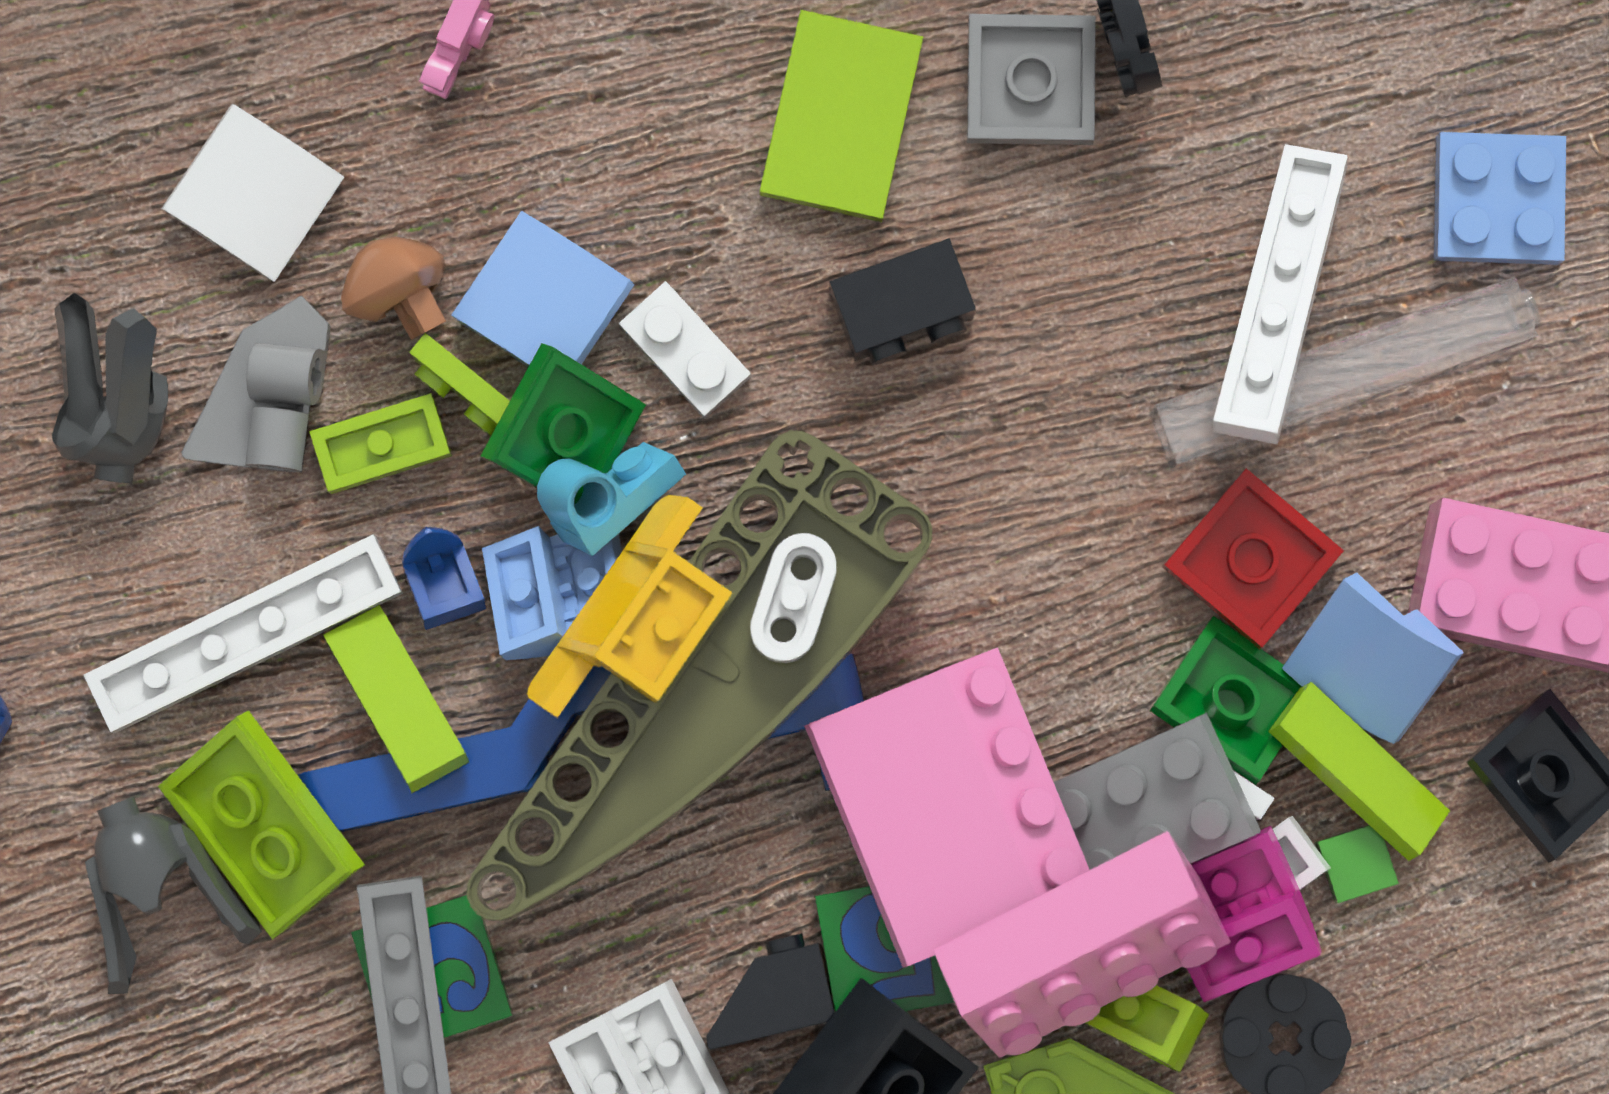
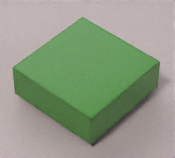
M1370 825L1315 842L1317 850L1331 867V869L1325 872L1335 903H1341L1399 884L1385 840Z

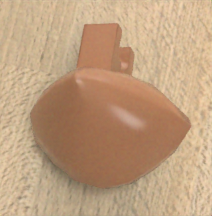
M388 237L370 241L356 254L348 271L341 295L342 310L348 315L377 322L385 318L386 313L394 308L410 339L416 338L446 322L431 294L436 290L442 279L445 269L444 256L434 247L412 239Z

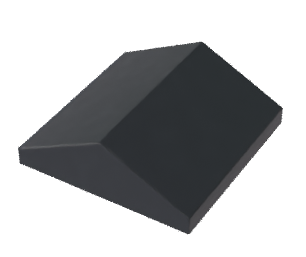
M1551 689L1543 692L1489 736L1466 762L1548 863L1557 859L1609 810V760Z

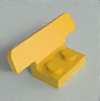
M667 495L653 506L531 681L527 692L529 699L558 718L592 667L602 666L654 703L659 701L732 595L731 591L673 552L703 507L688 497Z

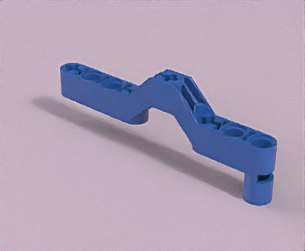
M849 654L818 690L768 739L806 731L805 725L863 702L864 697L854 654ZM593 666L558 718L539 707L531 699H528L511 727L457 738L468 757L469 763L414 793H411L390 754L324 767L297 775L340 832L528 792L549 764L551 755L578 715H583L611 672L602 666ZM820 766L825 791H830V788Z

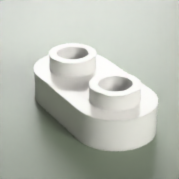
M807 533L792 535L783 540L773 553L750 626L751 638L755 648L763 657L770 661L790 663L799 660L808 653L815 641L835 580L837 568L833 550L828 543L818 536ZM799 558L812 560L817 569L815 575L809 580L795 578L791 572V566L794 561ZM786 619L795 625L796 634L792 640L779 642L772 637L770 630L776 621Z

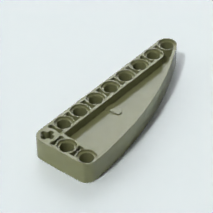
M788 431L780 434L770 444L689 561L690 564L704 573L705 564L713 555L728 553L734 556L741 565V572L733 583L723 586L731 591L732 595L657 703L636 691L614 674H610L471 874L467 884V898L471 908L479 916L495 921H507L527 912L583 880L640 843L684 811L733 771L772 736L818 690L855 649L893 602L928 552L932 541V525L928 516L920 508L813 435L804 431ZM798 449L808 452L807 466L812 471L806 476L797 471L794 478L785 476V464L780 456L785 451L794 456ZM844 484H854L865 492L868 499L867 506L861 513L854 516L840 514L833 508L830 501L833 491ZM753 501H766L776 509L778 518L770 530L753 532L742 524L740 517L743 508ZM898 520H906L913 523L921 535L920 544L914 550L907 553L892 550L884 538L885 529L891 523ZM800 533L812 534L822 538L833 550L837 565L835 580L811 649L799 660L790 663H776L763 657L755 648L750 630L752 616L777 546L792 535ZM799 558L791 566L793 576L799 580L811 579L817 570L814 562L808 558ZM781 619L772 625L770 632L775 640L788 642L794 638L796 627L791 621ZM608 712H617L624 715L629 723V733L626 740L616 747H603L599 745L593 735V727L596 720ZM572 765H580L586 768L591 776L589 793L583 799L576 802L563 800L556 789V780L559 773L564 768ZM533 819L546 820L554 832V841L551 848L539 856L526 854L519 843V833L522 827ZM497 872L508 874L516 886V896L513 903L503 910L489 908L482 897V886L485 880Z

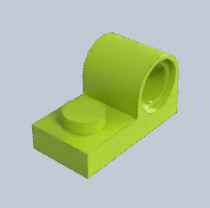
M1156 985L1144 994L1135 997L1123 996L1101 1007L1100 1012L1084 1024L1121 1041L1144 1056L1181 1073L1209 1014L1198 1005Z

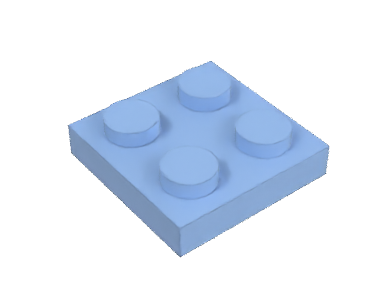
M1440 132L1436 136L1434 261L1560 265L1564 262L1566 136Z

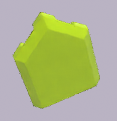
M1070 1038L983 1065L992 1094H1175Z

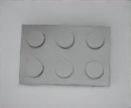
M1207 713L1054 782L1090 870L1167 831L1190 864L1261 832Z

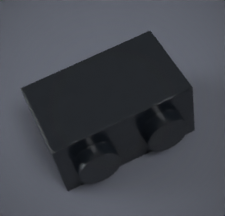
M950 238L829 281V293L854 361L869 357L872 365L885 363L906 354L905 343L928 335L931 344H935L963 334L967 331L964 322L973 319L976 311Z

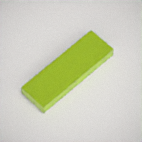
M380 605L323 634L327 645L411 793L469 763L463 747Z
M1312 682L1298 690L1268 731L1408 861L1422 854L1450 812L1440 800Z

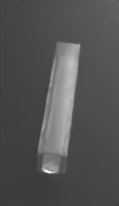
M1515 276L1300 353L1281 432L1527 345L1538 336L1535 326L1540 324V315L1534 297L1528 289H1520ZM1223 381L1156 404L1149 412L1171 472L1256 442V440L1214 432L1213 419Z

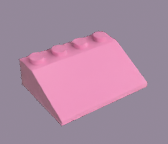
M998 647L804 726L903 968L934 956L933 949L1090 871Z

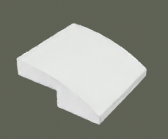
M231 104L161 209L211 243L220 246L268 280L275 282L344 179V176L236 105Z
M672 979L548 1042L574 1094H730Z

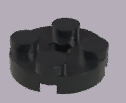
M1096 0L1101 25L1107 44L1111 46L1115 59V68L1124 97L1133 94L1139 95L1161 88L1162 81L1154 52L1150 53L1151 46L1147 35L1148 30L1139 1Z
M1286 973L1271 975L1240 988L1231 997L1223 1011L1219 1036L1222 1061L1227 1071L1243 1089L1251 1094L1322 1093L1341 1073L1352 1041L1350 1031L1347 1028L1345 1014L1336 998L1319 983L1308 978ZM1276 1021L1284 1027L1289 1026L1292 1022L1298 1026L1300 1032L1297 1033L1295 1039L1300 1046L1293 1054L1283 1049L1275 1055L1268 1046L1272 1043L1274 1037L1268 1029Z

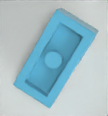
M642 442L639 446L630 448L620 454L614 461L612 469L606 474L569 458L555 461L540 476L537 485V498L560 539L593 556L681 480L686 473L675 455ZM583 486L582 496L574 505L576 493Z

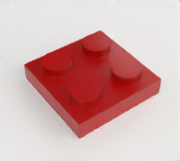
M1246 468L1170 556L1162 568L1253 645L1261 649L1344 550Z

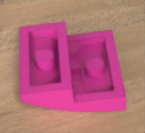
M1271 826L1262 829L1260 833L1191 863L1199 875L1231 942L1217 949L1215 956L1206 963L1187 968L1204 1003L1321 955L1322 950L1309 912L1289 863Z

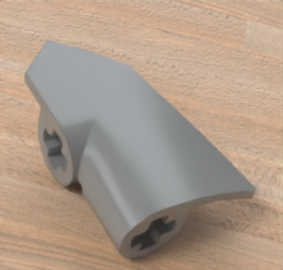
M299 296L242 330L182 450V456L185 459L246 468L302 472L310 406L317 404L322 393L331 327L330 323L303 296Z

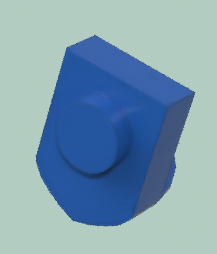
M425 527L417 533L404 550L402 566L425 630L486 610L485 599L461 539L455 533L437 527Z

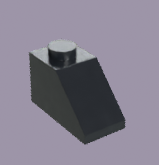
M802 933L765 942L767 954L755 957L706 1036L709 1050L828 1022L834 1014L818 942L805 945Z

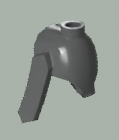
M73 293L54 309L62 360L64 404L58 412L56 424L52 432L53 443L65 459L96 465L94 478L118 483H132L135 465L139 464L153 452L160 438L167 410V377L151 371L157 329L134 308L112 318L105 334L106 396H103L94 309L84 298Z
M134 797L97 811L104 828L98 831L94 845V856L85 861V866L102 929L108 994L128 993L137 958L113 894L125 898L147 915L158 912L162 909L161 893L164 882L172 871L185 862L189 866V876L216 910L221 922L229 927L239 942L249 944L262 932L257 918L241 902L223 879L194 831L162 814L140 812Z

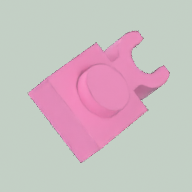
M453 0L436 37L437 46L421 74L419 82L424 84L423 90L447 99L457 77L461 62L466 61L472 47L481 49L490 33L494 14L488 12L490 8L489 0Z

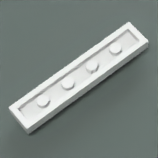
M1286 144L1284 146L1213 419L1215 433L1278 444L1347 171V155Z
M371 535L84 674V677L110 732L117 733L403 594L376 536Z

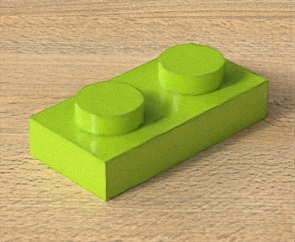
M424 333L409 352L414 360L421 365L414 375L443 399L450 390L456 393L470 405L463 415L491 437L510 401L428 334Z
M432 393L309 431L327 491L330 494L452 457Z

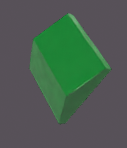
M1213 615L1168 678L1149 711L1173 728L1207 713L1232 769L1256 785L1282 747V744L1268 731L1302 686L1282 669L1284 665L1262 649H1258L1248 639Z

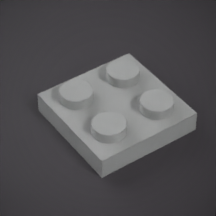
M969 14L967 143L1093 145L1095 140L1096 16Z

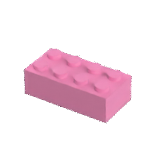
M1441 498L1429 506L1408 613L1418 609L1450 639L1609 673V533Z
M1167 831L933 949V952L961 1017L992 1051L1001 1058L1007 1054L1019 1055L1032 1050L1039 1045L1043 1036L1065 1025L1077 1026L1090 1021L1100 1012L1101 1007L1123 996L1135 997L1148 992L1156 986L1159 978L1181 967L1192 968L1206 963L1215 956L1217 949L1231 942L1199 875Z

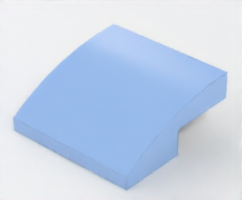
M521 211L451 316L465 327L508 352L527 367H529L541 343L554 347L582 365L635 284L574 242Z
M539 526L482 548L500 655L505 660L545 657L552 653L622 552L619 534L593 556L563 542L558 534L549 537Z
M1355 573L1342 580L1282 669L1302 687L1312 682L1362 729L1394 744L1403 737L1464 652L1418 609L1403 616L1358 573Z

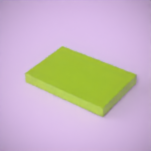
M800 10L759 195L883 222L924 36Z
M249 710L235 717L158 786L188 828L194 831L203 848L272 940L287 931L365 866Z

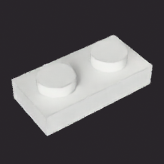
M666 281L619 323L620 328L704 419L751 378V373Z

